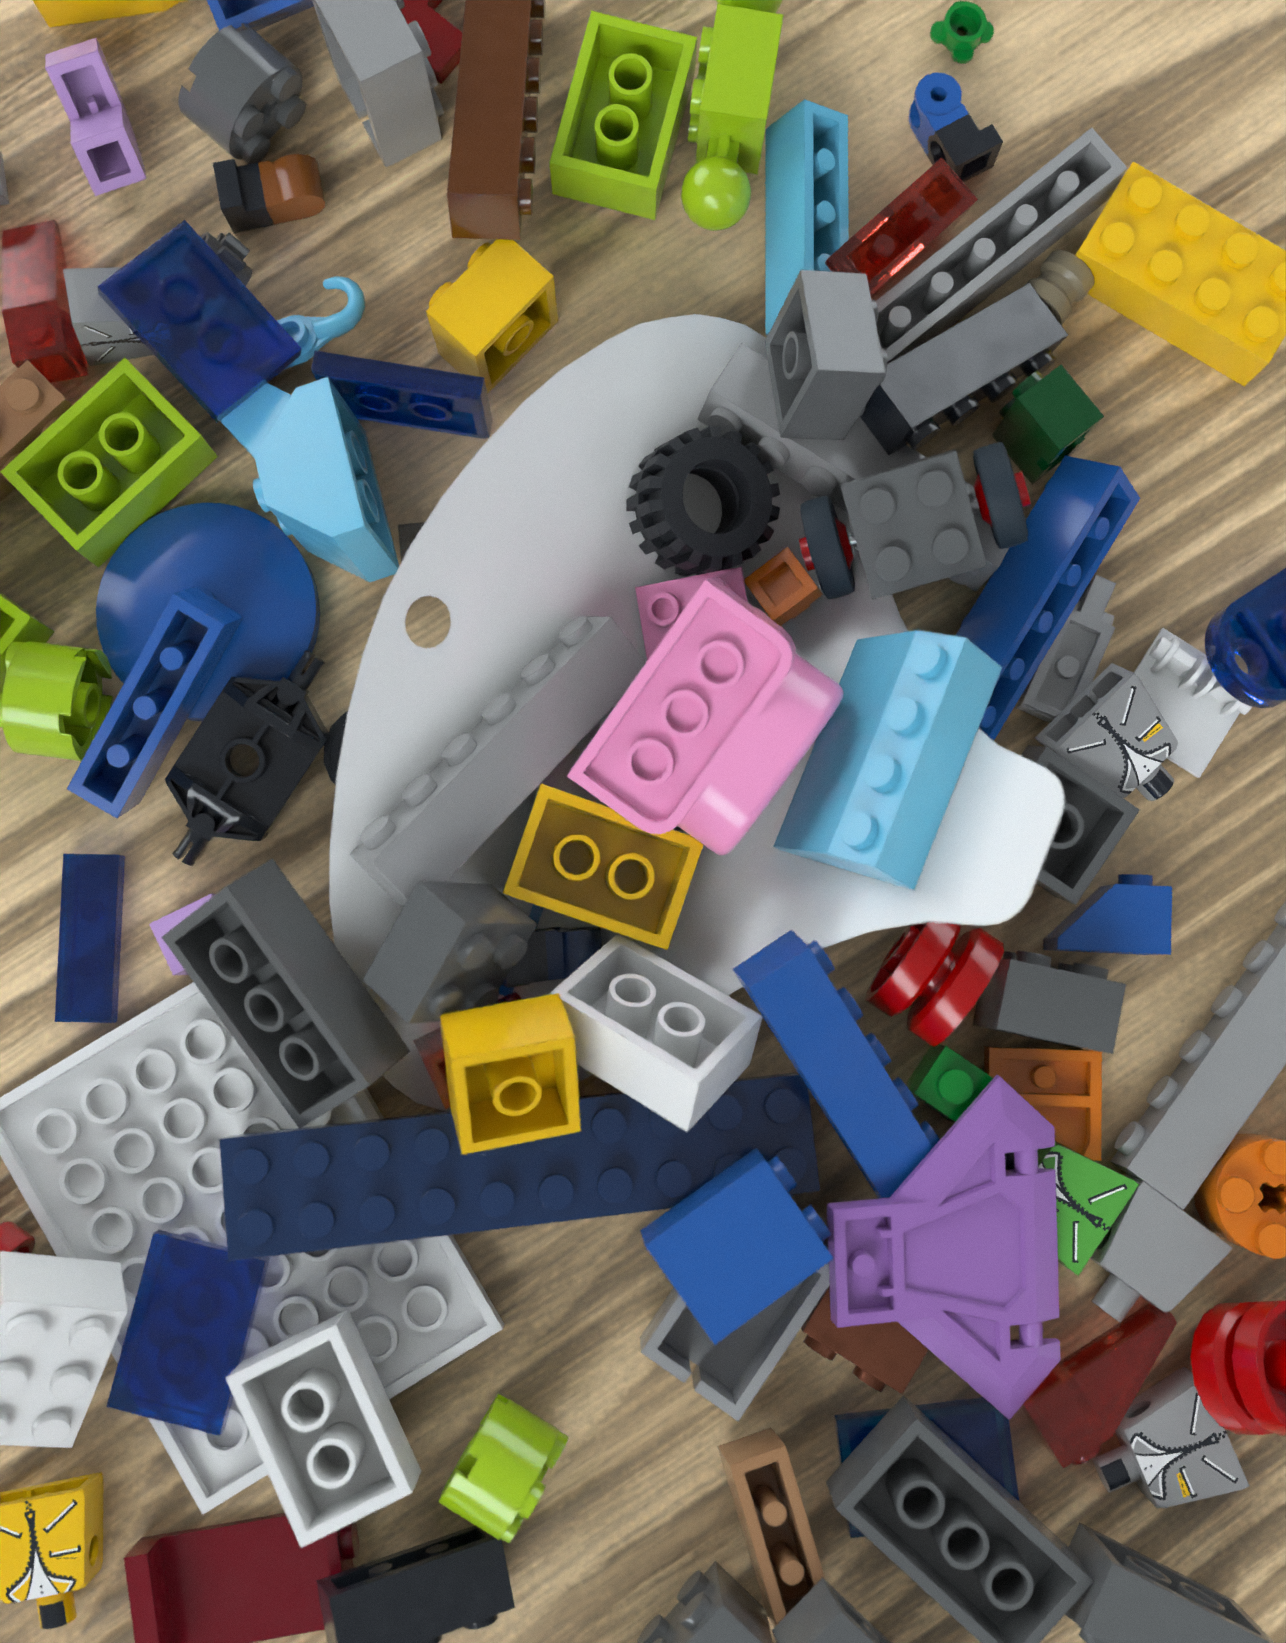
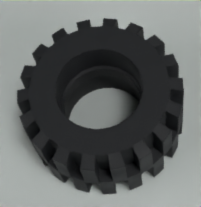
M708 426L701 431L697 427L654 449L653 453L641 461L638 467L642 471L633 475L629 484V488L637 491V493L626 499L627 511H634L636 514V520L629 523L632 535L641 532L645 541L638 546L645 555L654 551L658 554L655 561L656 565L663 569L675 566V574L681 576H689L695 573L700 575L725 570L743 564L744 560L753 558L762 550L759 544L770 540L775 530L767 524L779 518L780 507L772 505V498L780 495L779 484H770L767 474L773 472L774 469L769 460L763 463L758 460L756 456L761 449L754 442L743 446L741 444L743 435L734 430L722 435L721 427ZM688 474H694L707 480L719 495L722 505V517L715 533L707 532L698 527L686 512L683 502V487Z

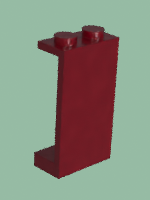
M286 1513L140 1538L124 1557L135 1643H252L325 1630L316 1580L354 1567L353 1559L359 1556V1534L356 1522L354 1521L302 1548Z

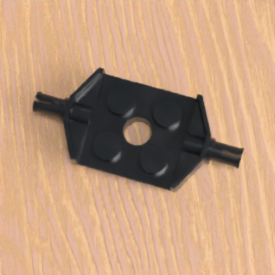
M304 650V654L289 677H282L281 680L232 676L165 778L168 788L188 819L186 826L189 830L176 850L173 851L172 854L175 858L179 860L184 857L182 862L193 866L207 842L211 841L214 837L247 841H261L266 838L268 829L324 744L330 739L325 725L307 696L309 693L307 689L322 666L326 664L321 658H314L315 654ZM238 744H247L253 747L258 754V768L250 776L237 773L231 765L230 755Z

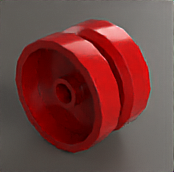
M928 921L909 925L901 933L884 958L866 992L865 1000L890 1017L902 1013L911 1005L907 1017V1030L930 1046H937L955 1030L975 1005L990 982L1003 956L1004 944L982 928L967 931L957 939L961 930V924Z
M1286 1300L1219 1303L1203 1314L1193 1335L1191 1351L1194 1385L1205 1410L1219 1426L1236 1434L1266 1435L1275 1433L1279 1436H1286Z

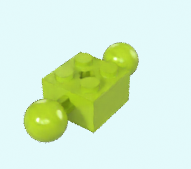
M716 0L717 9L714 27L703 26L698 62L700 63L698 76L694 78L689 112L691 117L688 131V142L697 143L696 163L687 172L681 188V200L686 214L692 222L703 229L720 231L730 228L741 220L749 207L751 187L746 173L758 175L784 15L776 12L782 0Z

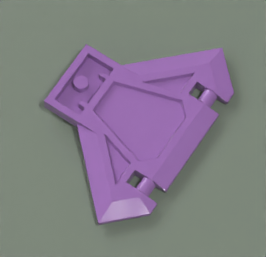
M996 1075L890 1198L827 1203V1228L832 1234L828 1237V1251L834 1258L829 1262L831 1320L837 1328L897 1321L1010 1420L1061 1360L1060 1341L1057 1338H1043V1321L1059 1318L1056 1172L1053 1168H1038V1149L1055 1146L1054 1126L1000 1076ZM1014 1152V1169L1005 1170V1153ZM1019 1325L1018 1340H1010V1326Z

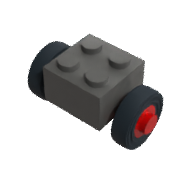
M993 443L973 451V461L977 475L973 485L975 498H973L972 493L968 494L957 451L953 449L843 483L841 490L852 529H849L850 535L846 525L838 520L834 505L829 496H820L802 503L800 512L806 536L799 539L802 556L807 571L815 569L820 587L826 598L835 599L855 591V581L851 567L854 560L852 546H854L855 552L859 551L872 600L986 567L987 564L974 516L978 515L977 509L980 511L982 520L990 525L995 543L999 549L1013 547L1028 541V530L1023 507L1031 504L1022 471L1014 474L1003 443Z

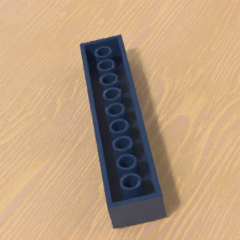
M799 1073L736 1079L688 1132L623 1092L580 1096L581 1132L464 1155L461 1153L451 1111L227 1136L219 1139L228 1261L671 1209L755 1148L758 1149L766 1162H769L775 1156L780 1159L798 1185L789 1192V1195L820 1191L808 1088Z

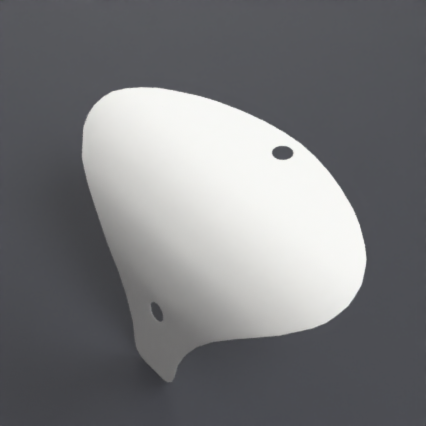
M699 314L644 322L609 338L559 370L511 414L477 451L443 494L411 543L382 599L362 655L344 729L336 777L329 848V903L334 945L411 1051L383 1076L393 1087L416 1103L442 1111H451L441 1022L408 1024L363 981L404 906L395 903L351 856V853L362 843L360 836L365 828L377 818L385 815L388 816L403 801L401 795L404 789L417 777L429 774L444 759L442 752L452 740L464 733H470L482 721L483 717L481 714L483 709L494 698L501 694L509 693L522 680L520 673L523 668L534 658L547 654L560 641L558 637L560 631L573 619L579 616L612 617L645 662H647L635 587L695 576L696 573L689 576L675 574V566L663 569L655 564L658 557L655 551L645 555L638 545L645 541L641 532L632 535L629 526L630 522L636 520V514L634 511H627L626 499L637 493V491L629 488L632 476L642 471L638 465L646 456L653 453L654 449L688 430L698 427L699 431L708 427L698 421L697 418L711 388L741 343L767 358L766 338L745 324ZM774 469L773 472L767 475L770 484H779L780 495L772 498V505L780 507L778 520L772 521L767 525L775 531L769 541L759 544L762 550L756 556L744 560L743 564L731 568L742 567L745 579L788 546L823 594L815 569L807 571L799 544V539L806 537L801 519V504L807 500L817 498V496L808 492L796 480L778 469ZM688 474L683 487V502L686 512L698 527L707 532L715 533L722 517V505L719 495L707 480L694 474ZM834 505L838 520L846 525L850 535L849 529H852L848 513ZM852 546L854 560L851 567L855 581V591L835 599H827L823 594L811 603L809 608L781 626L792 637L796 647V654L838 684L857 639L908 632L892 594L872 600L859 551L855 552L854 546ZM745 584L748 603L766 613ZM425 596H433L444 602L450 612L451 619L449 633L444 641L431 648L419 647L413 643L406 632L405 626L408 609L413 602ZM618 702L540 784L607 806L567 777V775ZM978 728L915 890H911L787 853L773 847L816 742L815 740L763 812L731 852L726 855H718L703 845L668 950L625 935L623 936L728 996L743 987L732 969L790 930L794 931L807 945L816 940L822 948L871 931L928 921L970 925L1001 923L1015 915L1030 897L1063 812L1064 793L1062 785L1057 777L1045 767L997 745ZM540 784L447 882L492 884L501 893L503 892ZM676 826V827L673 829V830H676V831H679V832H681V833H684V834L689 835L687 832H685L684 830H682V829H681L680 827H678V826ZM505 895L537 923L535 929L560 927V929L598 927ZM601 928L602 947L618 933ZM565 979L530 983V985L510 988L501 985L498 990L499 998L496 1004L550 995V992ZM577 1064L578 1082L593 1075V1073Z

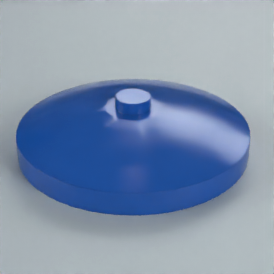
M194 503L179 506L152 517L135 529L120 544L111 557L101 579L96 604L98 636L111 668L123 684L173 593L196 587L243 616L240 625L187 720L202 722L232 676L281 680L285 676L289 677L304 654V650L312 653L316 644L320 623V601L317 586L307 561L295 544L276 525L264 517L238 506L223 503Z

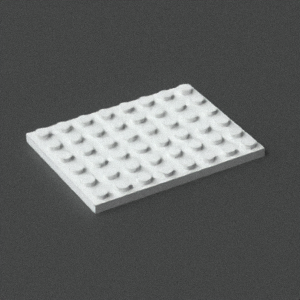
M192 982L0 1097V1156L57 1257L121 1263L128 1312L111 1353L203 1515L268 1475L226 1380V1377L243 1360L349 1310L386 1394L391 1399L502 1330L504 1322L453 1235L228 1261L219 1139L231 1135L298 1128V1126L198 987ZM366 1088L303 1127L374 1120L384 1117Z

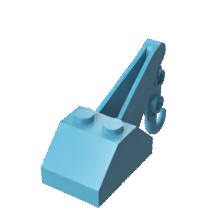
M336 276L325 279L323 286L327 290L339 289L347 294L348 303L342 311L327 317L292 315L230 337L216 355L201 349L189 350L179 358L176 365V373L186 387L254 457L259 478L253 480L256 498L264 512L271 511L277 517L286 536L292 534L307 552L368 582H373L396 574L399 563L366 431L328 377L295 388L292 395L259 379L308 361L330 340L343 336L361 320L365 309L364 293L356 282L346 277Z

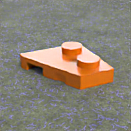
M984 1046L985 1073L993 1078L996 1075L1000 1076L1054 1126L1056 1142L1092 1161H1101L1102 1052L1087 1049Z

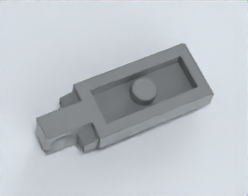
M1095 575L1090 581L1024 690L1016 707L1017 709L1050 723L1092 683L1115 630V627L1111 626L1115 616L1104 611L1116 583L1098 575Z

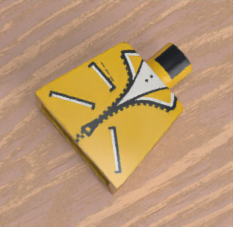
M102 1472L0 1492V1600L5 1604H11L36 1598L41 1629L57 1628L75 1620L77 1612L73 1591L86 1587L101 1570L103 1563L104 1494Z

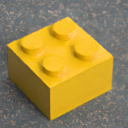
M496 239L492 244L489 242L482 244L469 259L468 269L454 283L446 282L441 285L431 297L429 308L426 310L439 355L484 396L559 321L554 276L514 240Z
M559 993L440 1014L450 1108L462 1155L581 1132L575 1036Z

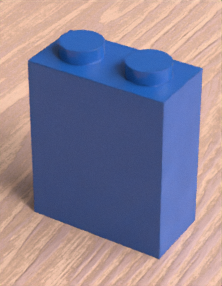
M757 1148L640 1230L645 1247L714 1345L834 1259L822 1242L832 1235L811 1204L802 1211L798 1208L789 1195V1192L798 1186L777 1156L766 1162Z

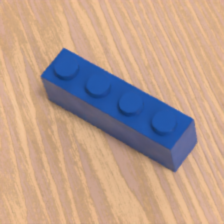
M196 587L173 593L70 781L67 790L115 818H119L140 804L240 625L243 616Z

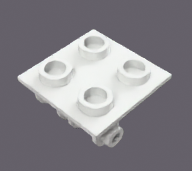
M1164 628L1160 630L1134 671L1178 741L1176 750L1167 759L1197 778H1200L1239 713L1247 714L1257 700V696L1253 694L1256 688L1255 685Z

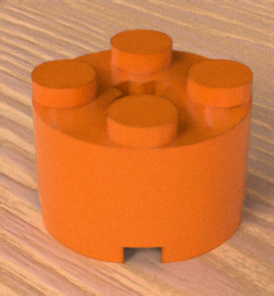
M1237 1134L1194 1194L1195 1206L1203 1222L1216 1235L1253 1253L1273 1259L1286 1256V1141L1260 1134ZM1264 1184V1189L1261 1192L1259 1188Z

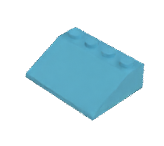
M915 630L857 639L839 683L843 689V698L816 739L773 847L787 853L915 890L1002 667L964 637Z

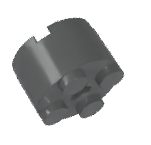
M241 23L242 31L239 32L232 25H229L213 35L200 49L188 68L196 75L190 92L181 85L178 104L181 113L228 154L237 160H244L247 164H253L264 159L270 149V139L282 126L290 129L299 122L306 109V103L299 98L303 85V76L300 69L248 24Z

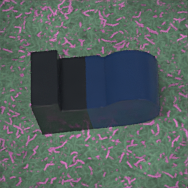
M560 927L534 929L527 941L528 946L525 955L511 968L502 985L510 988L530 985V983L567 979L602 948L601 927L560 929Z

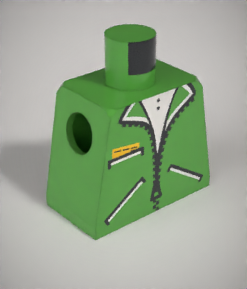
M1055 1143L1053 1147L1038 1149V1168H1053L1056 1172L1058 1262L1079 1276L1139 1184L1118 1172ZM1014 1152L1005 1153V1170L1014 1169Z

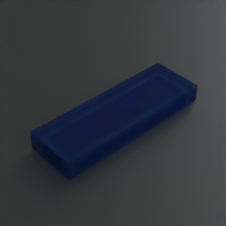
M63 854L55 1022H117L125 856Z

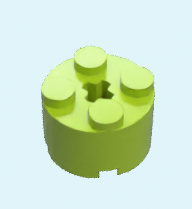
M34 641L25 643L12 642L6 652L5 666L7 673L3 693H0V728H3L9 747L14 752L21 754L82 761L113 702V696L102 695V678L112 679L111 667L104 652L97 649Z
M498 1393L481 1420L480 1427L472 1440L469 1441L457 1462L438 1502L498 1540L502 1539L510 1543L523 1519H528L536 1507L546 1486L541 1482L548 1468L552 1469L558 1461L569 1437L560 1432L555 1426Z

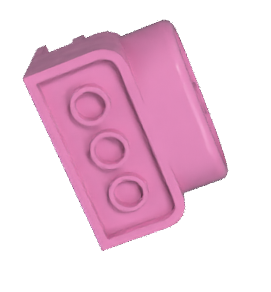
M713 577L703 581L570 770L567 777L643 831L652 834H663L678 826L714 853L726 855L744 837L821 733L843 698V689L834 680L796 654L793 639L784 628L767 617L766 613L759 608L753 607L725 586L726 582L719 577Z

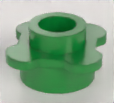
M967 1L953 3L948 9L944 20L934 22L930 30L931 40L935 44H943L952 53V59L960 64L970 62L973 58L974 50L981 43H989L994 34V27L991 22L987 21L984 11L975 3ZM957 30H963L967 34L961 36L958 34Z

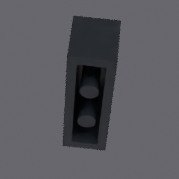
M476 1525L316 1580L327 1643H439L443 1638L442 1635L463 1627L469 1630L487 1627L498 1619V1614L515 1608L502 1539L498 1540Z

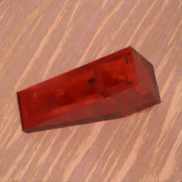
M940 158L828 257L825 264L832 272L867 274L870 295L873 297L945 237L965 216L978 198L950 166Z
M56 220L2 231V314L11 360L17 368L28 360L50 383L89 375L86 358L71 321L63 269H67L59 225Z
M1150 1303L1139 1309L1121 1323L1116 1324L1062 1359L1021 1406L1045 1447L1063 1469L1071 1463L1073 1465H1080L1093 1459L1100 1452L1101 1444L1113 1437L1177 1324L1171 1312L1164 1313Z

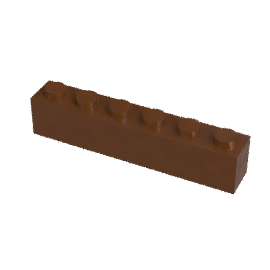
M465 0L447 187L452 238L520 240L522 215H532L533 182L532 179H525V173L535 174L536 146L535 137L527 136L528 133L538 132V98L530 97V94H540L541 89L540 58L533 57V55H543V20L536 18H545L546 0Z

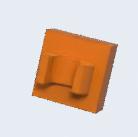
M788 546L744 579L745 584L771 620L780 626L791 618L797 617L809 608L811 603L823 595Z

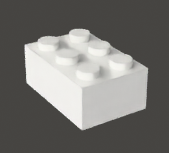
M619 933L550 992V995L560 994L575 1036L576 1063L686 1132L695 1125L750 1065L763 1017Z
M0 1251V1445L72 1448L128 1312L121 1263Z
M349 1310L243 1360L226 1377L301 1548L413 1492L421 1473L420 1466Z

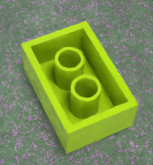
M591 11L549 162L553 195L656 220L695 74L697 37Z
M124 357L0 472L77 552L99 568L115 553L120 544L135 529L154 517L218 456L201 434Z

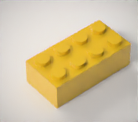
M1133 161L1075 255L1090 268L1094 276L1095 284L1087 294L1245 387L1270 363L1286 336V250Z

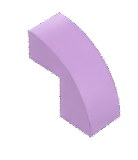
M97 37L45 54L46 71L70 120L71 146L94 195L97 196L147 179L133 128Z

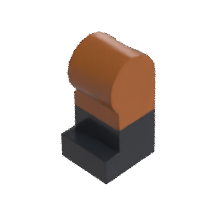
M290 154L280 157L274 162L269 160L237 166L234 159L213 163L220 207L234 234L309 218L322 212L325 208L319 166L314 157L305 154Z

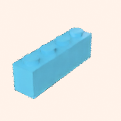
M805 99L765 129L766 335L769 334L800 270L849 273L848 115Z

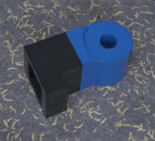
M935 72L926 75L919 81L910 107L908 121L913 133L948 191L992 168L1003 140L993 124L979 130L964 104L961 103L962 91L959 83L946 73Z

